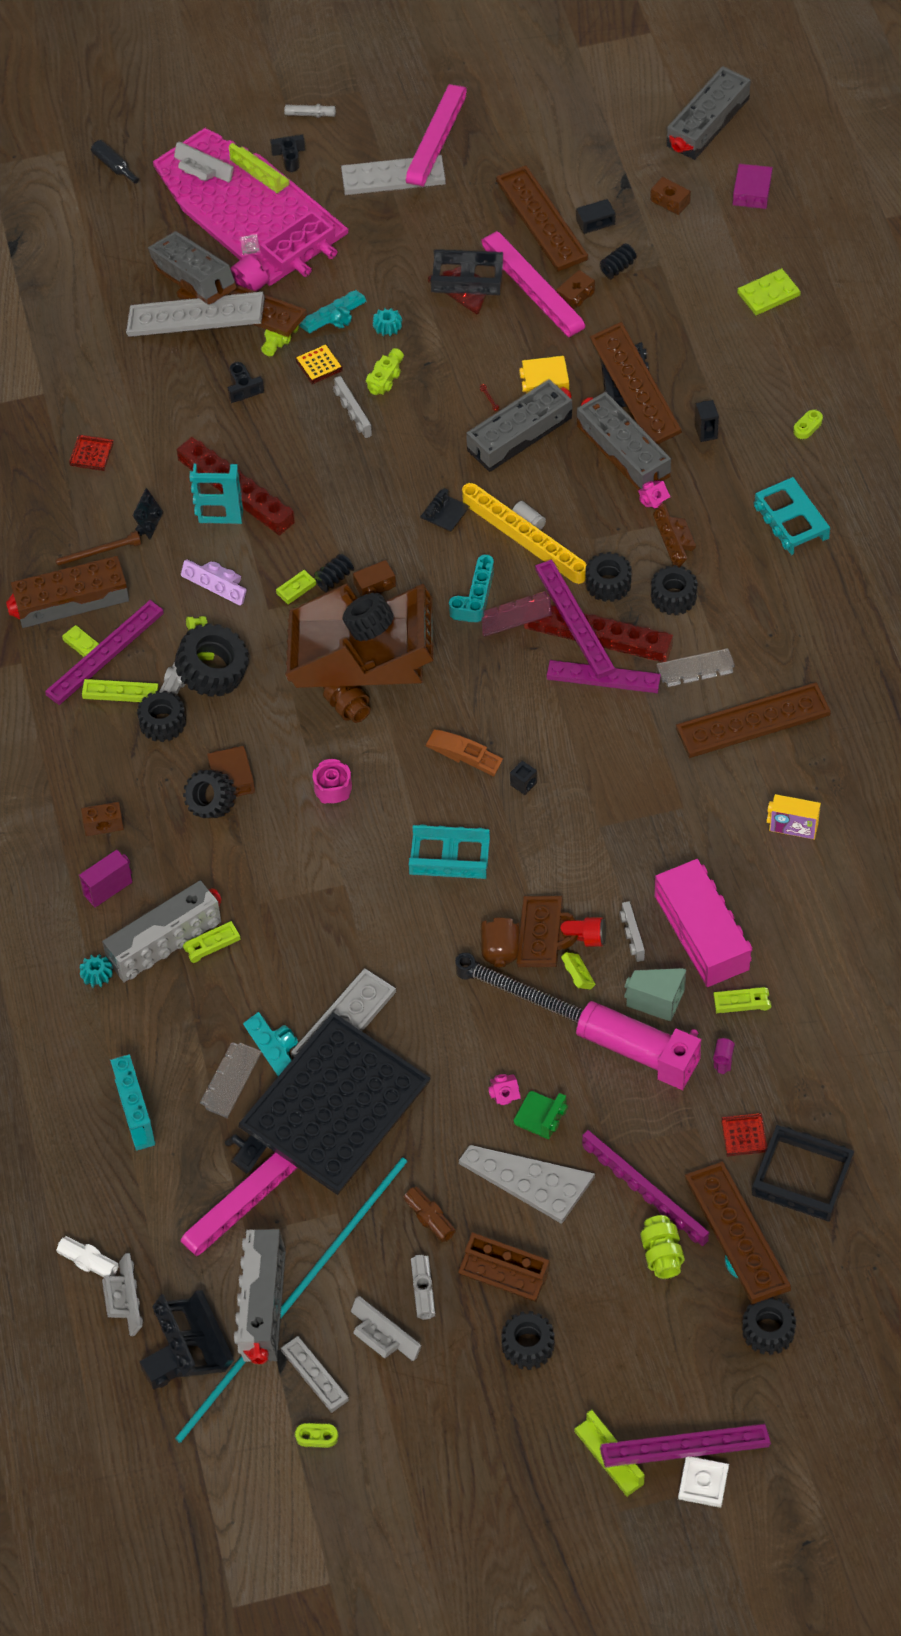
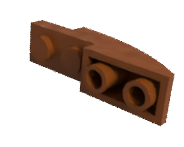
M434 730L426 744V747L458 763L463 761L493 777L503 761V758L487 751L486 746L445 731Z

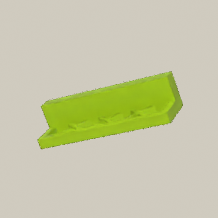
M233 143L229 145L230 160L274 192L279 193L289 185V179L245 148H239Z
M592 1410L587 1413V1420L575 1428V1433L623 1493L629 1496L644 1485V1474L636 1464L604 1467L600 1451L601 1444L618 1441Z

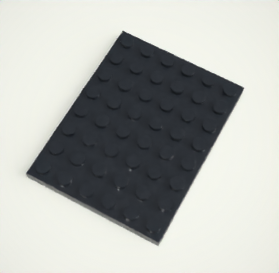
M332 1012L240 1121L238 1127L338 1195L428 1085L431 1078Z

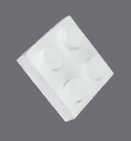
M686 1457L678 1499L721 1507L729 1464Z

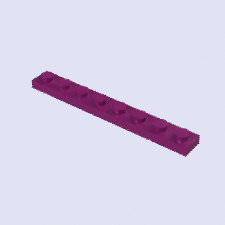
M553 560L535 565L538 576L596 677L600 679L615 673V667Z
M149 600L45 691L46 696L58 705L63 703L84 684V679H90L164 614L163 609Z
M589 1130L582 1135L584 1149L588 1153H593L602 1165H607L611 1168L616 1177L624 1179L633 1191H638L648 1204H653L657 1207L659 1213L670 1218L679 1230L683 1229L693 1242H698L701 1246L708 1242L709 1232Z
M761 1424L601 1444L600 1451L604 1467L766 1448L770 1446L771 1442L766 1425Z

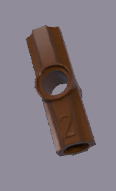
M412 1187L403 1196L405 1202L416 1213L420 1223L425 1228L429 1227L441 1242H447L456 1233V1229L443 1216V1212L437 1203L430 1201L418 1187Z

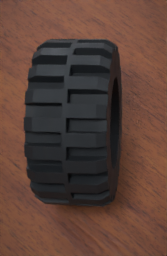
M212 624L198 625L194 629H190L183 636L175 656L176 672L178 676H181L180 680L183 684H187L188 688L192 691H198L197 693L200 695L204 693L210 697L214 695L218 697L224 696L225 693L233 692L240 685L249 664V652L245 648L246 644L244 641L239 639L240 636L236 632L232 633L231 629L227 627L226 629L222 628V625L219 624L212 626ZM201 652L214 653L224 660L227 667H209L201 662L197 654Z

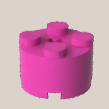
M246 255L230 268L236 285L256 292L269 282V277L266 271H261L259 267L262 265L251 255Z
M324 760L313 771L314 792L320 802L324 804L339 803L347 800L352 790L351 772L346 764L340 763V760Z

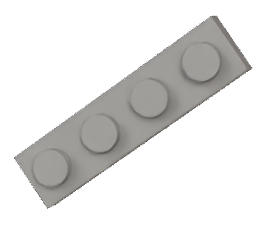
M342 377L334 378V393L341 398V404L343 408H347L350 419L355 421L358 432H362L365 438L372 436L370 422Z
M298 1336L281 1348L282 1353L331 1413L349 1401L347 1395Z

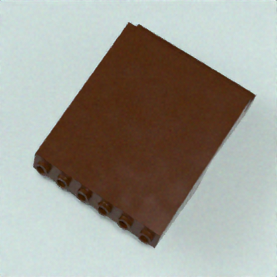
M424 583L386 600L394 614V619L382 634L367 641L356 640L342 620L346 608L357 599L348 584L342 585L289 610V629H287L288 650L286 651L287 672L285 674L288 681L292 682L296 688L423 683L422 666L433 661V600Z

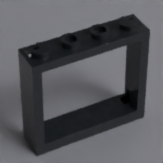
M776 1125L754 1181L752 1196L830 1222L852 1165L854 1150L848 1149L844 1145L833 1144L827 1139L812 1137L805 1132L794 1131L788 1126L785 1128ZM779 1141L844 1163L829 1204L764 1182Z

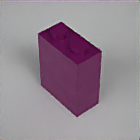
M739 164L733 193V205L767 209L773 167Z
M115 850L79 875L83 895L94 908L132 883V871L129 868L130 861L125 854L121 855L118 850Z

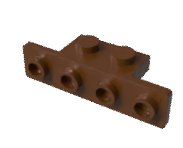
M661 503L653 513L673 566L678 565L680 568L687 560L684 550L693 551L696 548V544L686 520L670 517L666 505Z

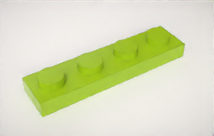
M84 679L82 698L142 702V699L144 697L147 698L149 693L155 694V691H159V685L156 683Z

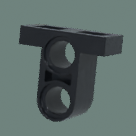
M303 134L271 139L272 156L282 155L285 170L288 172L297 171L299 169L298 152L305 151Z
M234 362L230 365V377L233 385L228 387V395L231 403L264 393L261 376L251 379L245 365L241 362Z

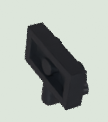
M232 1135L225 1140L226 1146L236 1144L240 1147L231 1162L246 1174L250 1172L267 1148V1146L251 1135L245 1141L238 1135Z

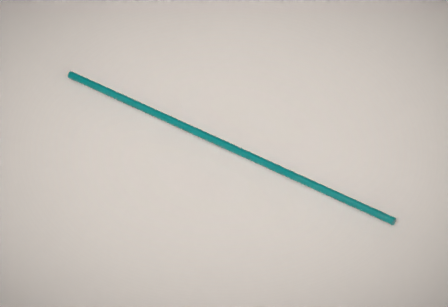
M405 1158L399 1160L281 1306V1318L407 1163ZM242 1356L176 1436L175 1440L181 1443L246 1363Z

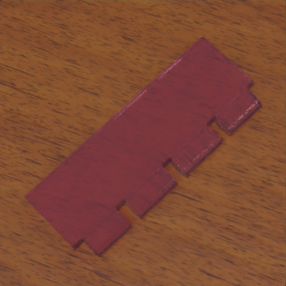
M546 591L534 594L533 601L531 596L516 600L517 606H515L514 602L500 605L499 610L497 607L485 610V616L482 617L483 636L485 637L550 616V596H547Z

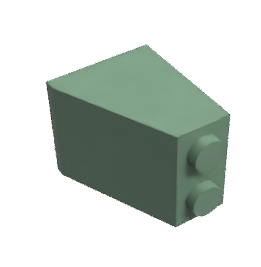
M686 969L634 970L632 977H628L625 983L627 990L624 998H627V1007L671 1022L685 991Z

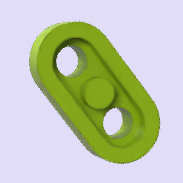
M817 410L808 411L794 425V435L799 439L810 437L822 424L823 416L821 412Z
M305 1423L297 1427L295 1437L297 1443L303 1447H332L338 1441V1432L330 1424ZM306 1434L310 1435L308 1439H304L303 1436ZM326 1435L331 1436L329 1440L324 1439Z

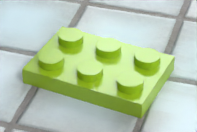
M779 269L738 288V294L752 312L758 315L800 296V290L785 271Z

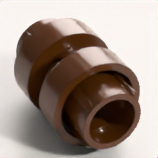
M357 686L323 687V697L332 707H335L336 712L343 720H352L354 723H359L369 715L371 708L368 706L369 697L361 688H357Z

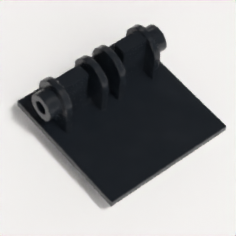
M145 488L132 516L138 523V526L135 528L138 535L146 534L148 539H151L162 517L163 510L147 488Z
M444 488L438 492L420 518L452 532L470 506L449 497V490Z

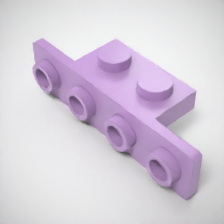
M190 560L184 561L181 572L182 577L238 605L243 604L246 588L238 585L241 576L235 574L233 570L225 569L216 562H209L200 566Z

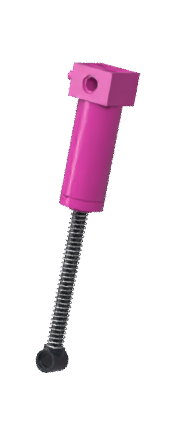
M461 953L456 957V974L459 978L464 980L479 978L481 981L484 980V982L486 981L488 984L494 985V987L509 991L508 993L511 992L515 996L523 997L528 1002L531 1001L535 1005L538 1004V1006L553 1010L552 1012L555 1011V1013L562 1014L566 1018L569 1017V1020L572 1019L576 1023L578 1021L577 1036L657 1070L658 1080L678 1089L684 1090L700 1061L701 1039L697 1038L698 1031L692 1029L689 1034L675 1029L673 1034L670 1035L594 1001H590L582 1011L581 1008L577 1009L578 1007L575 1008L574 1005L571 1006L567 1002H561L560 999H554V997L548 996L547 993L543 994L540 990H534L530 986L527 987L523 983L520 984L516 980L513 981L509 977L506 978L503 974L499 975L496 971L493 972L489 968H483L470 953Z

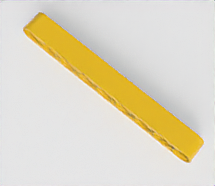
M468 483L463 486V503L469 505L472 511L544 562L552 559L558 571L572 582L581 584L586 581L587 564L582 559L476 484Z

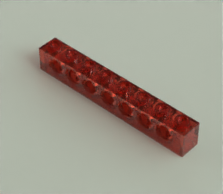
M193 437L176 449L178 461L192 471L194 464H197L198 473L229 474L230 464L227 460L221 459L213 450H209L201 441H197ZM238 469L243 509L280 536L295 523L293 510L289 506L286 507L277 497L271 496L266 489L256 485L251 478L244 476ZM209 483L223 493L221 483Z
M530 601L524 616L525 629L576 641L556 606ZM583 613L603 648L667 663L673 646V635Z

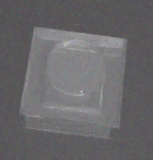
M257 234L240 237L243 255L260 252Z

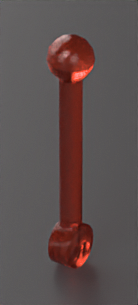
M485 384L480 385V391L485 393L493 406V410L498 411L499 406L491 398L487 391V386Z

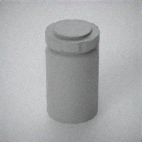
M524 501L518 502L512 509V511L539 530L546 523V519Z

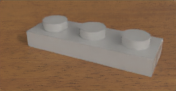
M630 901L622 903V911H619L621 922H625L626 925L624 927L626 939L630 938V953L635 955L637 962L644 961L645 950Z

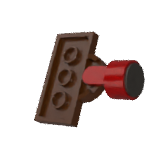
M524 896L517 966L557 967L558 950L567 949L577 940L584 941L585 947H603L606 943L605 919L603 917H585L584 921H576L573 915L562 913V896Z

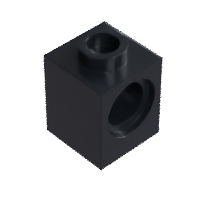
M521 761L510 772V786L524 795L537 784V770L524 761Z

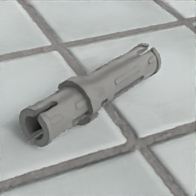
M320 104L316 106L285 105V115L316 116L320 118L321 116L335 117L336 114L335 106H321Z

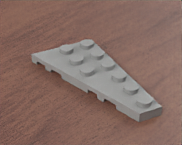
M470 1145L459 1159V1164L561 1224L595 1178L594 1173Z

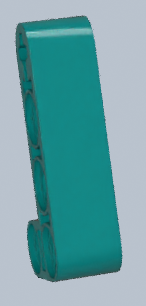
M482 555L478 558L469 597L454 596L449 600V615L452 619L467 622H480L483 620L494 575V560L490 555Z

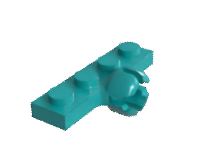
M357 290L351 291L326 307H322L315 313L307 315L300 323V327L308 333L328 323H332L337 328H344V325L348 326L351 322L352 316L349 314L351 313L350 311L365 303V296Z
M258 1012L244 1022L243 1025L277 1076H279L292 1061L288 1052L297 1045L298 1040L294 1037L292 1030L286 1025L272 1031L266 1020Z

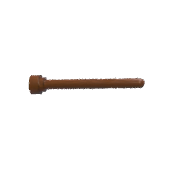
M134 531L127 535V538L56 559L55 562L57 565H63L129 544L135 547L141 545L138 532Z

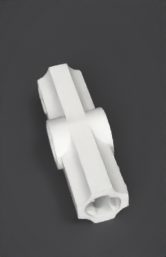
M67 1236L59 1242L57 1253L74 1261L80 1269L86 1272L91 1270L102 1277L115 1276L117 1273L118 1263L102 1255L92 1245H83Z

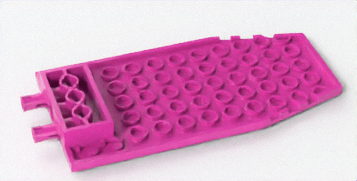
M206 128L182 143L232 165L234 168L230 182H226L218 177L203 181L193 174L185 173L184 170L178 168L181 160L174 157L176 147L153 161L154 168L183 212L239 260L246 255H251L257 259L262 265L259 268L262 272L266 271L269 277V282L267 283L269 286L295 269L302 276L306 277L310 274L311 268L305 262L320 252L327 255L329 259H333L337 255V250L331 245L348 234L346 226L291 180H289L287 187L276 193L230 160L229 145L235 144V142L222 139V136ZM257 153L253 154V155H255L257 158H259L260 160H262L264 163H266L267 165H269L270 167H272L274 170H276L277 172H279L281 175H283L279 170H277L273 165H271V164H270L267 160H265L261 155H259V154H257Z

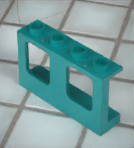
M194 464L193 471H190V482H192L191 492L195 493L193 494V504H195V516H198L199 523L242 524L243 503L238 464H230L229 474L198 473L197 464ZM199 483H221L223 494H201ZM203 505L224 506L226 508V516H203Z
M794 477L755 493V509L758 512L760 511L765 523L771 526L773 534L781 540L783 548L788 550L791 555L794 554L795 546L818 536L822 541L829 539L830 526ZM785 490L794 503L777 511H772L764 498ZM800 515L804 516L812 529L794 537L790 536L782 523Z
M413 825L409 875L486 879L490 829ZM424 839L443 841L442 859L419 858L420 842ZM459 843H481L480 862L458 861Z
M130 1054L110 1060L135 1150L155 1146L151 1122Z

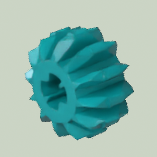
M384 307L383 311L378 310L377 314H374L373 327L376 329L377 334L381 333L383 337L386 334L391 337L392 333L397 335V332L402 327V317L399 315L398 310L393 311L392 308L386 310Z
M91 954L90 959L84 958V964H80L79 967L80 978L84 980L86 985L91 984L92 988L96 984L102 987V983H108L109 978L113 975L112 964L107 957L102 958L100 954L97 957Z

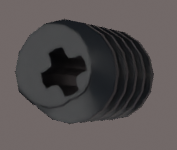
M622 244L600 261L603 274L612 280L619 272H623L624 268L626 269L634 263V260L637 258L636 252L629 244Z
M338 554L336 558H333L325 566L321 567L320 570H317L314 573V578L320 589L328 592V587L333 588V583L338 584L339 579L343 580L345 578L344 574L346 576L350 575L349 570L354 571V567L348 557Z

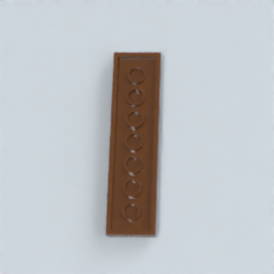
M527 165L496 177V182L557 272L588 260V254Z
M236 285L237 288L228 295L255 293L256 291ZM182 287L176 292L178 298L183 300L197 299L196 296ZM264 295L261 323L252 325L289 337L308 315L307 310Z
M619 322L590 336L592 344L634 421L657 445L681 434L680 426L623 323Z
M817 682L676 724V730L689 758L830 716L831 710Z
M720 1162L686 1174L685 1180L751 1303L755 1304L791 1291V1285L725 1164Z

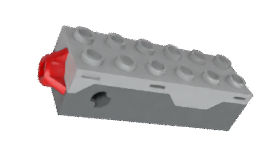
M200 880L103 940L105 956L112 964L113 970L123 982L131 980L138 973L151 968L154 963L167 958L170 953L183 948L185 942L202 935L210 928H215L221 922L219 907L222 899L216 889H207Z
M280 1229L247 1230L246 1238L242 1240V1248L245 1254L241 1257L243 1275L239 1276V1286L242 1289L241 1293H238L237 1298L240 1312L236 1313L238 1331L234 1333V1342L238 1344V1353L242 1355L244 1362L264 1364L267 1361H277L286 1248Z

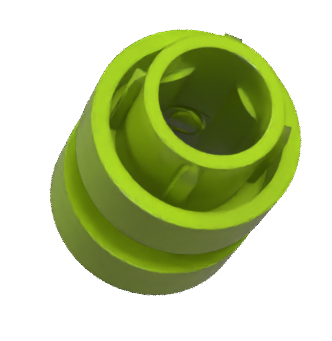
M653 1216L644 1222L645 1227L640 1234L643 1248L648 1250L645 1254L647 1265L650 1270L655 1272L656 1277L661 1279L672 1278L681 1272L680 1267L685 1260L682 1246L677 1244L680 1240L677 1226L670 1223V1219L667 1216Z

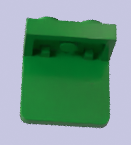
M530 1091L514 1118V1124L549 1140L552 1133L556 1132L560 1118L567 1112L566 1095L559 1093L557 1098L552 1100L534 1091Z

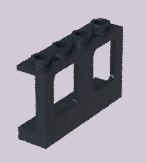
M434 249L431 292L500 295L503 252ZM441 265H461L460 277L440 276ZM479 265L494 266L496 268L495 278L474 277L475 267Z
M203 1290L195 1291L190 1299L167 1301L164 1294L158 1298L152 1308L183 1377L225 1372L233 1363L234 1358ZM182 1311L191 1330L180 1331L172 1312ZM198 1346L207 1365L194 1367L195 1363L188 1347Z

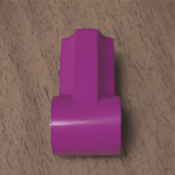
M718 1039L713 1056L714 1068L721 1074L731 1071L735 1044L729 1039Z

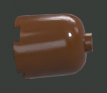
M494 918V922L487 923V920L481 923L482 957L485 961L501 968L516 960L519 952V923L513 924V919Z

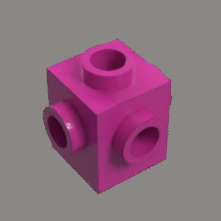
M649 481L643 485L642 489L638 490L640 501L645 507L657 508L663 501L670 498L664 481Z
M500 1074L495 1076V1079L490 1080L491 1086L488 1087L491 1099L494 1098L497 1104L507 1105L512 1103V1100L521 1099L517 1079L514 1074L508 1076Z

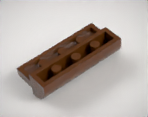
M472 1232L458 1274L537 1302L543 1284L545 1285L548 1276L550 1260Z

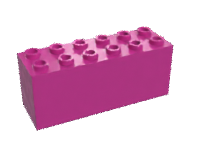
M695 859L656 875L654 896L706 987H710L748 971L751 962L752 946L748 940L744 939L741 927L734 922L732 911L727 910L723 896L717 893L714 881L710 880L707 876L706 867L701 865L698 859Z

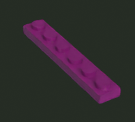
M550 660L547 672V680L658 693L661 674L615 668V673L598 679L590 665Z

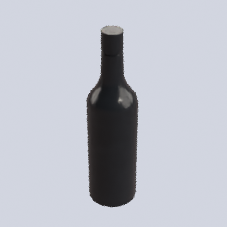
M97 140L92 145V154L115 174L125 175L134 184L138 183L139 178L129 170L127 161L103 140Z

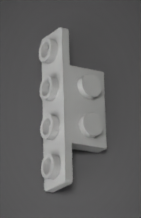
M182 142L176 143L174 157L181 160L178 168L184 170L185 173L193 174L203 181L213 177H218L226 182L231 181L234 168L232 165Z
M125 1253L119 1261L121 1277L105 1276L102 1282L107 1316L127 1318L130 1336H135L142 1328V1317L139 1315L140 1302L136 1296L137 1282L133 1276L134 1263L131 1261L130 1253Z
M358 1296L354 1301L351 1312L362 1320L363 1323L355 1328L353 1334L384 1358L398 1349L412 1361L417 1359L421 1344Z

